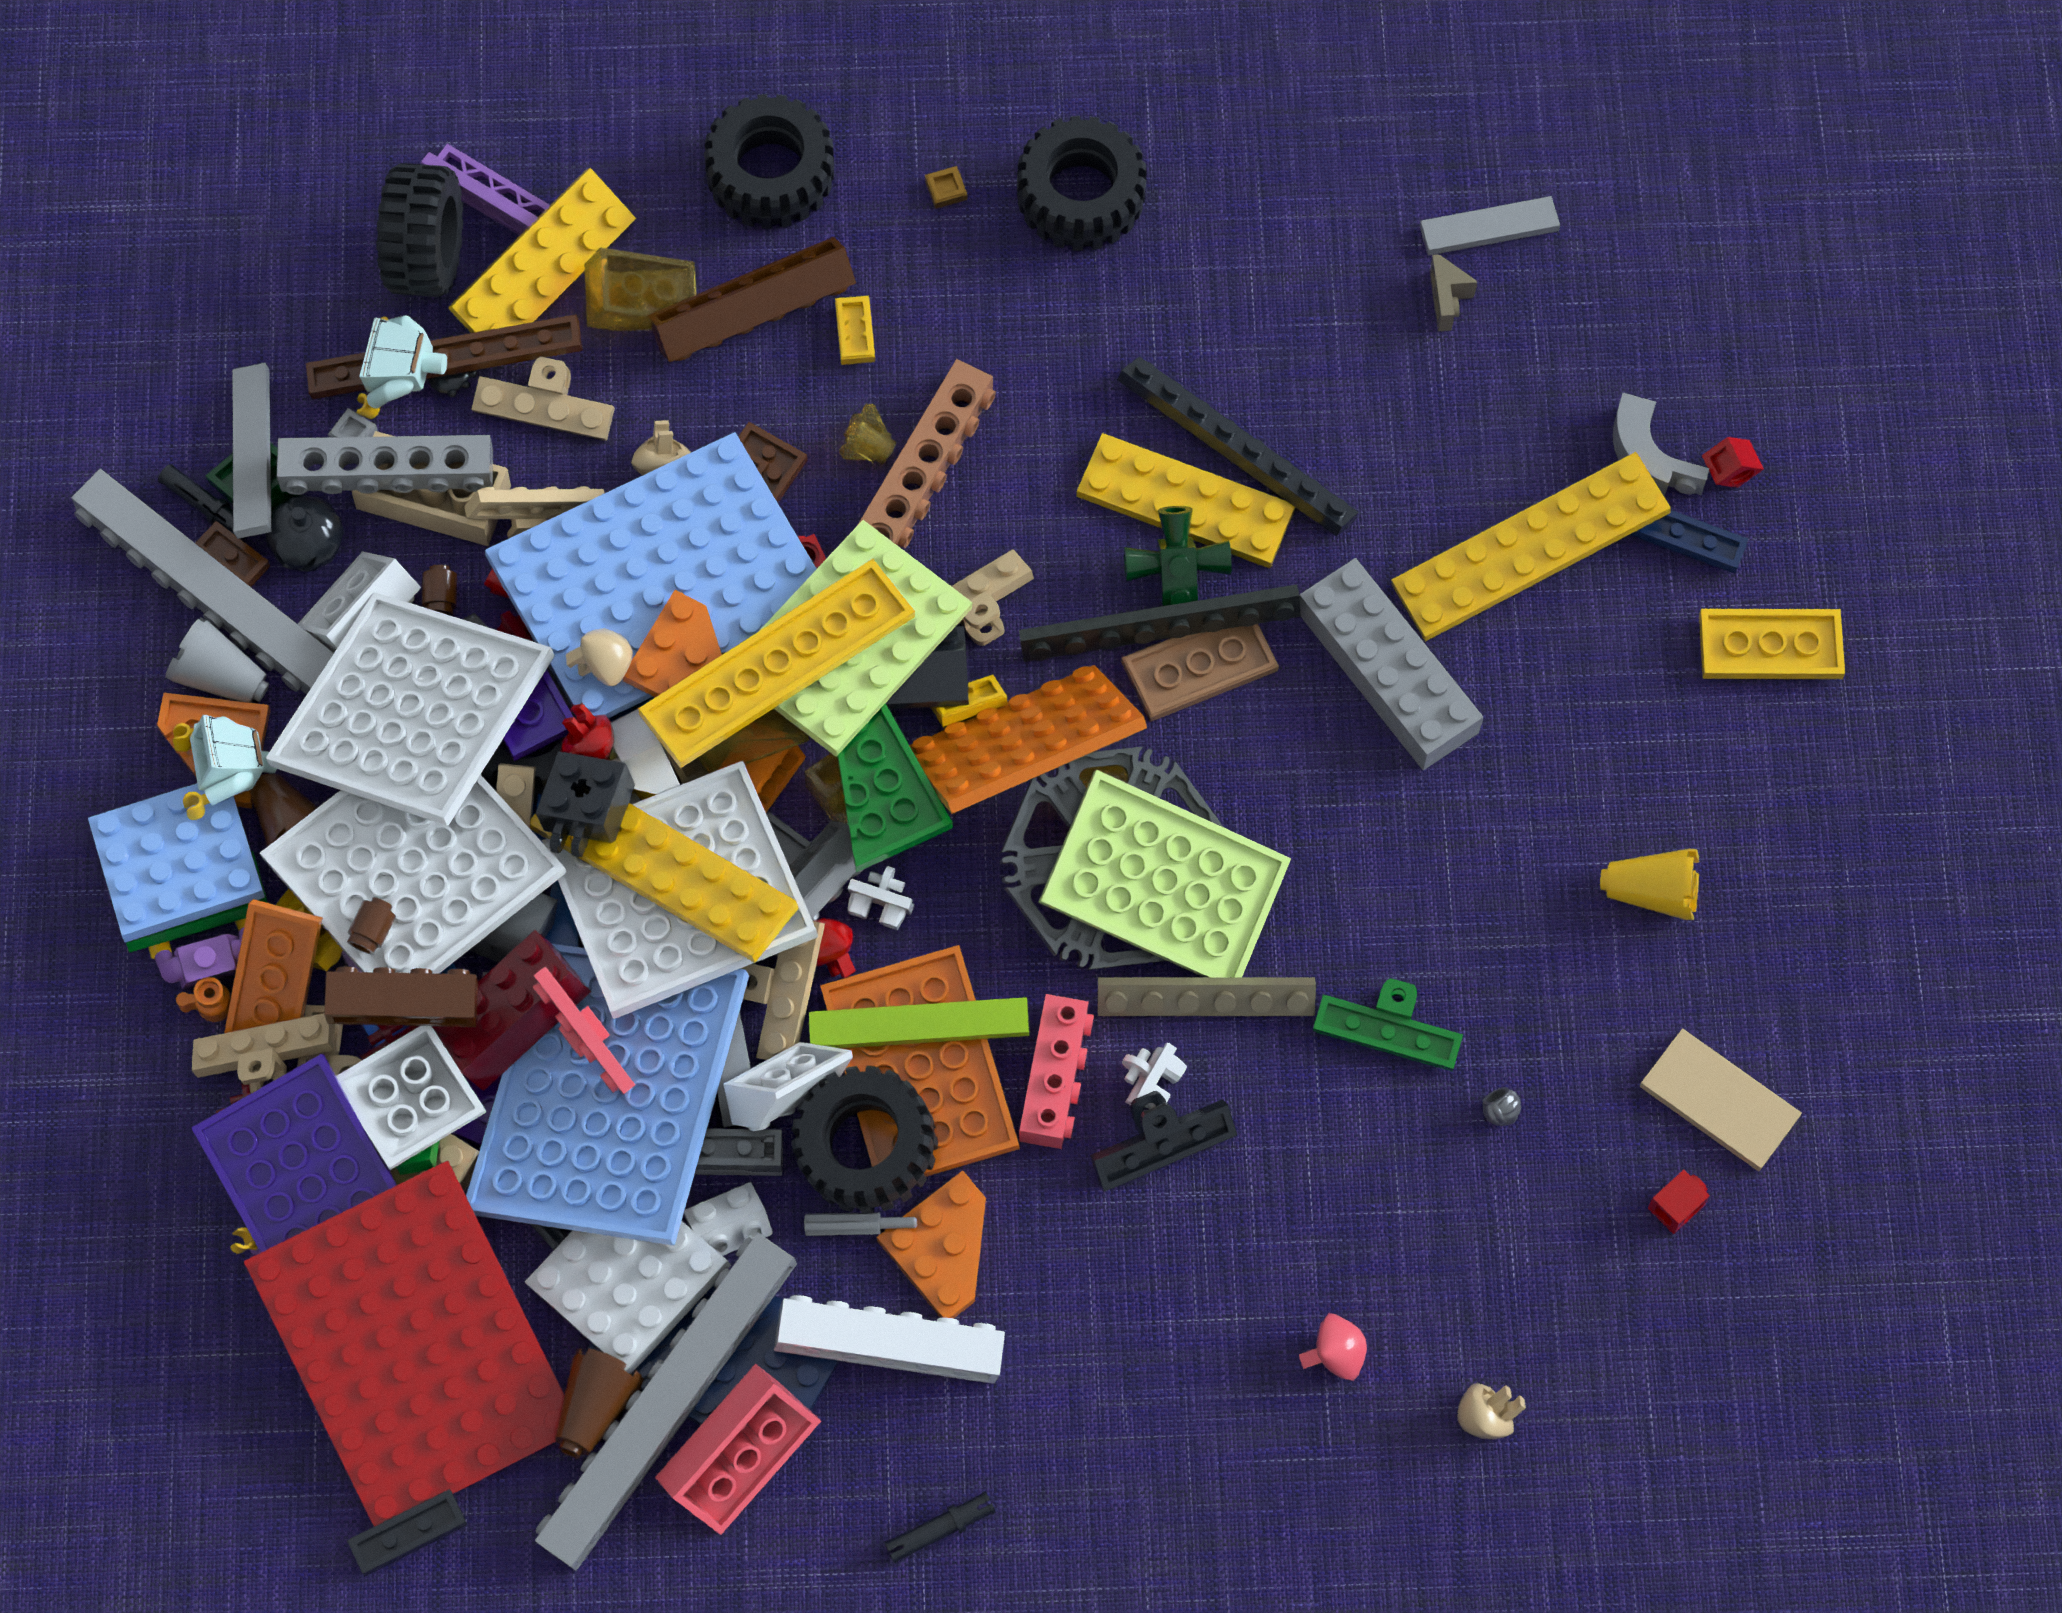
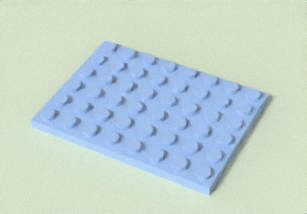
M735 432L485 550L486 558L534 642L552 648L555 656L549 664V668L570 705L583 703L594 716L605 714L608 718L653 696L624 682L623 679L616 686H607L598 681L592 672L583 677L579 675L578 664L572 668L568 667L566 654L580 647L581 638L587 632L606 628L622 635L631 646L633 659L674 590H677L707 606L721 653H724L757 633L816 570L815 565Z
M552 944L591 990V993L576 1007L579 1011H582L589 1006L610 1034L608 1038L603 1040V1043L635 1083V1086L624 1095L619 1089L612 1093L600 1077L605 1071L598 1061L594 1060L592 1063H589L585 1056L580 1058L560 1033L558 1028L561 1025L558 1022L502 1074L466 1197L475 1216L675 1246L749 974L746 969H738L613 1019L585 948Z

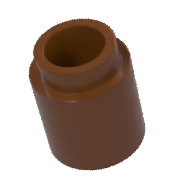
M432 565L429 567V570L422 573V607L453 616V610L457 608V573L451 571L447 565Z
M373 897L371 901L363 900L348 930L350 936L347 943L361 952L373 955L377 948L382 947L396 918V915L391 911L392 905L376 897Z

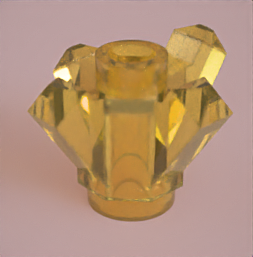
M865 404L861 413L852 415L850 424L843 434L846 437L845 443L839 449V453L843 459L869 460L872 463L876 461L883 465L897 442L890 438L891 434L887 432L875 404Z

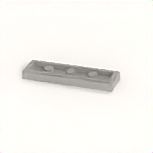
M1552 196L1432 218L1420 222V230L1428 256L1556 232L1560 228Z

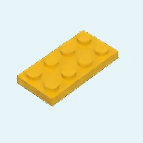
M1841 609L1700 610L1699 625L1703 679H1843L1845 675Z

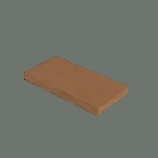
M1258 624L1250 627L1241 626L1222 629L1218 632L1186 635L1182 638H1170L1122 657L1121 661L1150 722L1277 672L1279 668Z

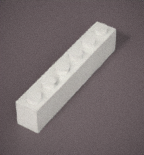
M800 1295L790 1296V1299H783L781 1303L774 1351L993 1384L1000 1375L1005 1332L995 1330L996 1327L991 1324L976 1323L971 1327L959 1325V1321L952 1318L943 1317L938 1318L937 1321L924 1320L922 1315L918 1313L902 1312L900 1316L885 1314L886 1310L883 1308L872 1306L864 1307L863 1310L851 1309L849 1304L840 1301H828L827 1305L812 1303L811 1298Z

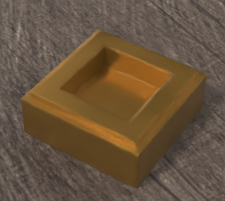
M957 166L925 175V182L935 209L967 200V192Z

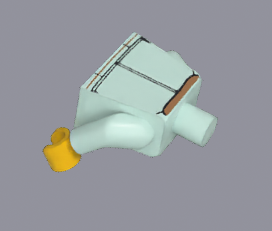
M403 315L390 320L387 317H382L381 319L374 318L359 376L367 392L370 393L368 395L364 393L358 395V402L364 405L356 411V413L368 419L375 418L380 411V407L384 404L407 395L411 391L422 390L427 373L443 375L446 371L447 355L432 352L433 346L425 330L409 316Z
M202 715L200 721L194 724V728L190 729L189 725L179 723L173 729L174 739L172 741L175 750L186 752L192 748L198 789L205 791L203 795L197 792L185 794L183 805L184 808H189L186 813L190 820H198L204 816V805L211 803L213 806L234 795L251 790L262 772L272 774L277 770V768L271 767L265 759L269 752L261 750L258 732L253 728L239 725L225 716L215 718Z

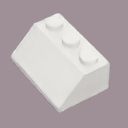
M362 552L303 617L298 625L334 653L374 592L412 604L414 595L421 587L396 559Z
M799 1042L724 1083L732 1125L748 1127L751 1131H759L769 1127L771 1121L794 1113L795 1108L800 1105L802 1100L807 1102L811 1100L813 1096L809 1090L813 1086L818 1084L822 1088L829 1082L826 1076L833 1072H836L839 1077L842 1075L853 1058L852 1050Z

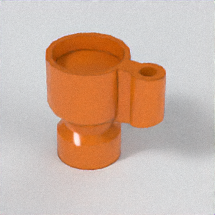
M207 977L196 983L194 994L179 993L176 997V1003L183 1012L198 1010L205 1020L218 1022L227 1018L231 994L219 980Z

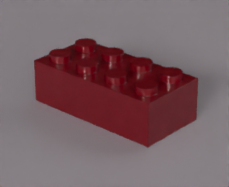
M537 930L531 932L478 981L476 1027L432 1026L461 1073L482 1091L490 1086L558 1023L555 1015L560 1011L552 1001L545 1004L532 987L538 983L534 978L537 972L546 966L575 1006L591 993V990L561 953Z

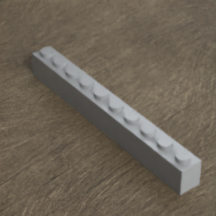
M99 469L71 497L76 508L74 514L85 526L90 528L94 525L101 531V537L110 546L116 548L119 545L126 551L127 558L139 568L147 567L153 572L151 575L158 584L166 589L171 586L178 592V598L187 607L193 609L196 606L204 613V619L208 620L215 628L219 630L222 627L230 633L229 638L236 646L242 650L249 648L254 652L256 660L265 669L271 671L274 668L283 675L281 679L290 689L295 692L300 689L306 695L308 694L334 653L102 469Z
M757 1232L753 1239L746 1238L736 1253L739 1259L731 1270L725 1268L720 1273L714 1283L717 1289L709 1300L704 1298L697 1305L692 1314L695 1320L687 1331L681 1329L676 1334L670 1344L673 1350L666 1360L660 1359L652 1367L648 1374L650 1382L643 1392L637 1390L629 1399L625 1407L628 1412L620 1423L615 1421L608 1428L603 1437L606 1443L598 1454L592 1452L581 1467V1471L584 1473L575 1485L570 1483L564 1489L558 1499L561 1505L553 1516L547 1514L538 1525L536 1533L539 1536L535 1542L575 1571L578 1570L797 1265L793 1256Z

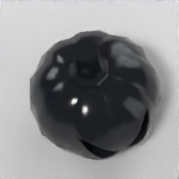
M302 494L292 496L274 508L271 512V532L265 533L268 548L283 567L290 570L310 572L316 571L333 561L338 554L344 529L341 519L330 503L319 497Z

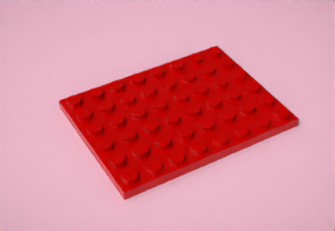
M448 1160L244 1261L374 1527L449 1489L454 1494L556 1442L555 1436L564 1393Z

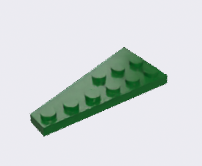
M885 703L837 756L856 873L952 829L953 826L952 820Z

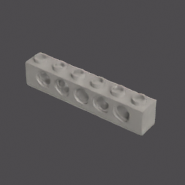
M490 435L278 438L277 479L282 492L287 491L294 495L305 494L307 491H323L327 494H338L348 490H357L366 494L375 493L378 490L408 493L413 489H428L432 492L464 489L469 492H476L481 488L493 487V447ZM454 462L464 463L460 468H449V465ZM384 463L393 464V466L387 470L378 469V467ZM418 463H428V466L424 469L413 468ZM314 464L323 465L317 471L308 470ZM348 464L358 465L353 470H343V468Z

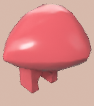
M1329 1313L1319 1327L1316 1341L1317 1348L1299 1354L1303 1369L1323 1363L1334 1375L1341 1379L1354 1381L1358 1377L1367 1352L1366 1338L1353 1323L1336 1314Z

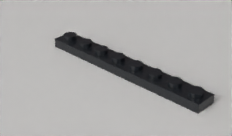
M1139 356L1121 370L1117 379L1120 383L1335 536L1341 534L1355 521L1359 512L1349 506L1346 501L1338 498L1321 486L1315 479L1310 478L1288 460L1280 457L1260 440L1255 439L1238 427L1236 423L1211 408L1208 403L1200 400L1183 388L1180 383L1173 381L1159 371L1150 362L1145 361Z

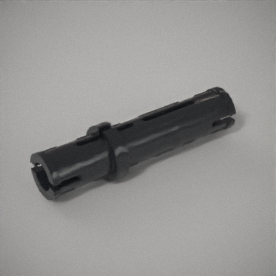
M173 464L167 465L161 471L158 477L160 484L165 485L184 501L207 516L206 519L210 524L213 525L217 521L234 534L233 509L230 508L228 501L213 496L198 483L175 468Z
M986 1491L981 1492L982 1494L957 1507L952 1504L947 1507V1512L888 1541H884L887 1551L903 1545L902 1549L890 1554L893 1563H898L903 1558L956 1531L961 1534L967 1531L966 1526L991 1514H995L992 1503L979 1510L976 1508L990 1500Z

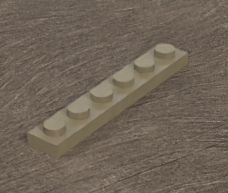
M1098 977L1097 1012L1098 1016H1315L1316 982L1315 977Z

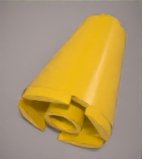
M1684 849L1609 862L1608 869L1601 870L1600 889L1606 890L1607 898L1683 920H1694L1693 912H1696L1699 873L1693 870V864L1699 863L1698 850Z

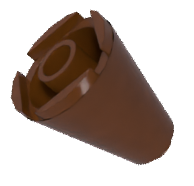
M279 774L261 775L253 789L250 790L267 847L318 808Z
M577 1349L572 1359L555 1436L556 1442L560 1444L559 1450L573 1458H579L580 1455H589L603 1438L608 1428L625 1410L626 1404L637 1390H641L644 1382L641 1374L635 1371L633 1376L624 1371L627 1364L609 1354L588 1349L586 1354L582 1355L581 1349Z

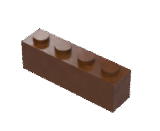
M338 967L336 972H326L324 1015L327 1024L476 1027L478 981L476 974H470V971L464 969L448 970V974H433L432 970L426 968L411 969L410 973H396L395 969L387 967L375 968L373 972H358V969L354 967Z

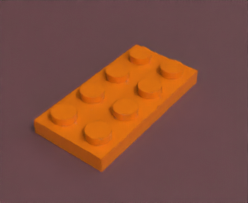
M255 899L250 901L224 1033L304 1017L323 920L322 917Z

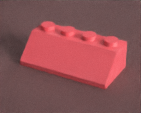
M755 1364L655 1478L675 1501L721 1535L818 1426L821 1420L782 1384Z

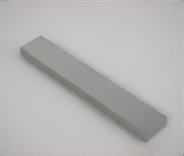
M266 363L232 369L233 532L237 539L271 532L269 368Z

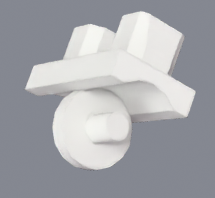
M887 866L883 875L870 872L868 882L879 885V888L854 879L850 880L847 888L850 893L847 911L850 915L867 919L873 902L884 906L879 923L895 930L899 929L906 914H912L914 904H912L911 898L889 891L892 889L902 893L905 882L893 879L895 868Z
M1166 1043L1163 1048L1157 1047L1148 1063L1146 1062L1151 1053L1143 1048L1137 1057L1133 1055L1125 1056L1122 1064L1129 1071L1124 1080L1134 1084L1137 1077L1140 1076L1125 1101L1131 1106V1102L1134 1099L1153 1091L1160 1092L1166 1102L1169 1100L1170 1094L1156 1084L1161 1076L1174 1084L1178 1082L1186 1070L1187 1065L1177 1056L1173 1055L1177 1049L1170 1043ZM1149 1103L1145 1107L1151 1109L1155 1107V1104Z

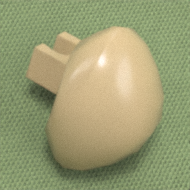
M668 420L655 421L653 437L639 446L633 455L631 464L643 476L691 452L683 444L673 439V433L669 431Z
M606 628L595 629L587 632L581 638L580 647L566 654V663L570 668L578 664V674L582 677L592 672L601 683L607 686H616L626 674L632 661L633 652L629 642L622 635Z
M1474 1383L1467 1389L1460 1401L1457 1420L1465 1432L1478 1438H1504L1514 1432L1512 1419L1525 1409V1401L1519 1395L1516 1400L1509 1402L1508 1400L1512 1398L1511 1391L1506 1385L1495 1393L1491 1387Z

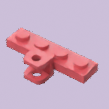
M546 966L537 972L534 978L538 983L532 987L545 1004L552 1001L560 1011L555 1015V1018L561 1025L558 1029L580 1058L585 1056L589 1063H592L594 1060L598 1061L605 1071L600 1077L612 1093L619 1089L624 1095L632 1089L635 1083L603 1043V1040L608 1038L610 1034L589 1006L579 1011Z

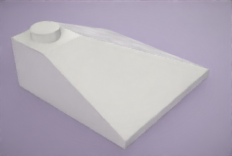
M420 1026L336 1076L361 1125L389 1170L486 1113L485 1108L432 1026Z

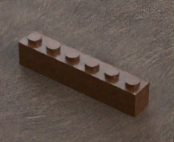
M832 237L651 313L647 317L660 352L669 362L682 361L689 358L693 352L702 348L716 347L724 339L735 334L743 335L749 333L754 329V326L761 323L777 321L783 318L787 312L794 309L808 308L814 305L818 299L827 295L841 294L847 290V287L856 284V280L845 247L835 237Z

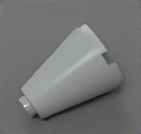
M203 618L197 619L189 629L179 646L181 649L177 658L173 657L165 677L181 685L231 700L252 703L253 700L260 702L270 685L265 682L267 674L208 620Z

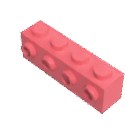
M1049 994L1045 995L1019 1130V1142L1062 1149L1064 1138L1071 1139L1075 1117L1068 1116L1071 1103L1078 1104L1081 1083L1075 1082L1077 1069L1084 1070L1088 1051L1086 1048H1081L1083 1035H1091L1094 1015L1088 1014V1001Z

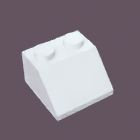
M639 709L611 722L614 730V746L610 759L611 761L626 763L635 783L634 789L660 794L680 786L660 741L640 717Z

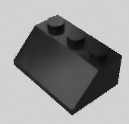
M964 626L955 627L886 702L888 709L969 705Z

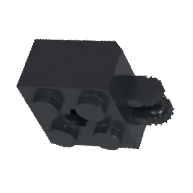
M558 751L536 811L543 830L552 832L549 844L551 852L561 853L568 835L574 837L571 843V855L576 857H582L589 839L608 843L616 840L635 787L626 763Z

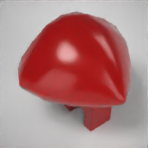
M583 703L573 705L570 710L576 715V718H566L562 722L569 733L563 739L561 752L608 760L614 746V730L609 718L605 714L594 716Z
M821 918L814 920L825 924L816 967L826 964L832 977L841 974L842 978H846L854 973L856 970L848 954L853 942V930L845 923L834 919Z

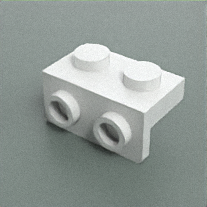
M751 1182L684 1210L689 1227L722 1256L738 1250L746 1238L753 1239L757 1232L765 1238L773 1233L765 1208Z

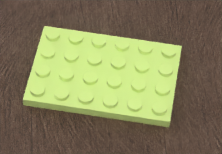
M864 520L857 525L760 629L762 630L871 559L875 560L915 610V617L773 708L836 757L972 609L973 603Z
M1096 770L1093 772L1038 903L1202 977H1242L1291 858Z

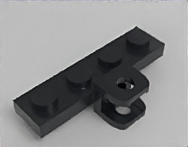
M1153 1091L1131 1102V1114L1139 1135L1090 1155L1099 1185L1105 1192L1237 1136L1228 1104L1223 1099L1177 1118L1174 1109L1166 1102L1162 1094L1158 1091ZM1147 1104H1155L1154 1108H1151L1147 1111H1143L1144 1107Z

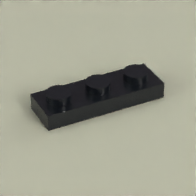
M449 1489L348 1539L347 1542L365 1577L467 1526V1523Z

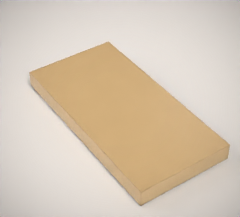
M1683 1028L1639 1086L1758 1172L1802 1114Z

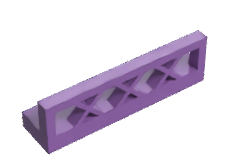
M449 144L443 148L438 156L429 152L421 161L424 165L447 166L453 170L459 179L462 193L461 200L518 235H521L538 218L530 213V210L538 209L544 212L550 206ZM449 157L460 162L463 171L447 163L446 161ZM483 176L488 179L490 188L475 180L474 177ZM500 194H513L517 197L518 204Z

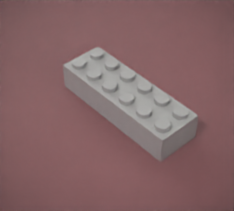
M1356 558L1299 595L1301 618L1422 770H1425L1480 732L1483 721L1482 714Z

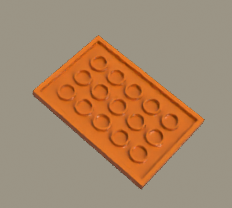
M1095 665L1080 667L1072 675L1063 679L1048 681L1040 689L1028 694L1016 695L1009 700L1006 706L997 709H984L977 716L969 720L952 723L945 730L932 736L920 737L909 746L939 799L953 814L1147 728V725L1140 711Z
M959 945L820 985L827 1011L976 1001ZM988 1039L840 1048L852 1050L853 1058L846 1068L857 1066L860 1072H865L867 1065L876 1066L884 1074L887 1070L898 1074L902 1081L907 1080L916 1089L919 1096L922 1097L933 1117L936 1126L934 1133L938 1138V1149L933 1150V1156L936 1159L933 1169H926L925 1176L1020 1149ZM866 1110L858 1112L857 1116L873 1167L885 1160L892 1152L897 1142L898 1128L889 1114L877 1110Z

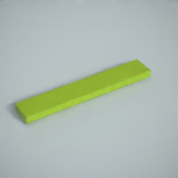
M1027 997L809 1012L810 1044L834 1048H855L1029 1036Z

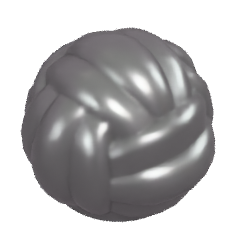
M1507 1087L1492 1091L1483 1099L1484 1116L1494 1125L1507 1126L1513 1124L1521 1111L1519 1096Z

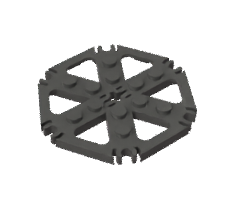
M1142 747L1089 753L1065 764L1067 770H1065L1064 765L1055 768L1056 775L1054 778L1048 777L1045 773L1037 776V779L1040 783L1044 784V787L1035 778H1032L1000 851V854L1004 852L1015 853V856H1006L1000 860V864H1012L1015 868L1014 875L1002 878V883L1013 884L1017 881L1019 884L1017 887H1006L1004 890L1053 956L1057 955L1061 944L1065 945L1059 954V959L1062 961L1068 958L1071 950L1078 952L1080 957L1076 966L1078 968H1083L1087 964L1089 955H1091V961L1087 970L1156 963L1167 960L1142 949L1114 953L1106 952L1100 945L1105 932L1072 917L1069 918L1067 925L1063 929L1057 930L1049 925L1032 902L1030 894L1035 886L1046 885L1062 845L1033 849L1025 845L1023 836L1038 803L1047 802L1051 804L1070 829L1087 789L1079 779L1081 771L1086 768L1119 765L1127 772V784L1158 798L1161 797L1164 789H1173L1191 813L1224 828L1175 761L1171 763V769L1168 773L1164 770L1168 768L1170 763L1169 757H1163L1160 765L1157 767L1150 763V756L1153 751L1151 749H1147L1142 754L1140 761H1138V757Z

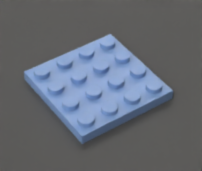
M198 783L88 818L124 942L250 903L252 899L259 900L265 898L234 796L213 806L211 803L204 805V816L198 820H190L186 813L189 808H184L183 805L185 794L188 792H197L200 795L205 794L204 790L198 789Z

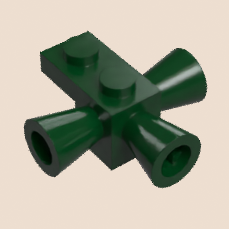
M1168 506L1158 510L1165 538L1157 539L1158 551L1124 547L1126 582L1159 573L1161 578L1162 606L1198 601L1197 571L1231 575L1232 572L1229 540L1196 549L1193 538L1188 537L1193 508L1188 506Z

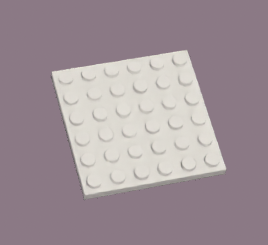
M374 592L265 759L271 767L448 826L553 660L554 652L549 646Z
M743 761L632 804L796 900L799 907L756 962L818 937L814 923ZM547 838L542 840L543 844L550 850V840ZM562 849L561 853L551 852L561 862L567 872L558 879V882L613 1019L754 963L658 906L656 903L641 896L636 891L616 881L606 873L594 868L591 864L584 862L576 856H572L568 851Z
M481 775L448 826L340 790L260 852L263 860L312 915L323 918L321 926L362 972H373L375 968L387 967L395 969L396 973H410L411 969L426 968L432 970L433 974H439L567 873L561 862ZM373 897H376L392 905L391 911L396 915V918L382 947L377 948L375 953L370 955L353 948L347 943L350 936L348 930L362 901H371Z

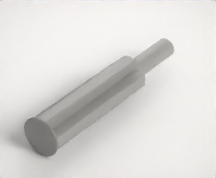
M880 1212L867 1214H805L804 1218L806 1236L881 1234V1229L917 1227V1219L915 1217L881 1218Z

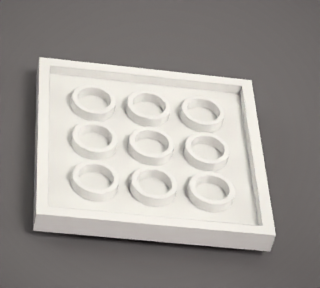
M682 1221L675 1246L573 1230L530 1275L525 1283L603 1353L625 1362L627 1366L624 1371L631 1375L714 1285L720 1273L725 1268L729 1269L731 1264Z

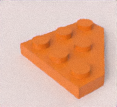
M674 590L633 657L623 677V681L653 697H657L722 655L707 606Z
M163 693L157 726L175 750L172 740L174 739L173 729L177 724L185 723L191 729L194 728L195 723L200 721L202 715L215 718L225 716L239 725L255 729L259 734L261 750L263 751L271 710L269 705ZM192 748L186 752L175 750L196 777ZM250 790L234 795L237 807L252 809L253 801Z
M961 1171L903 1216L915 1217L917 1219L916 1228L886 1229L877 1236V1242L940 1318L954 1319L975 1302L986 1197L964 1171Z

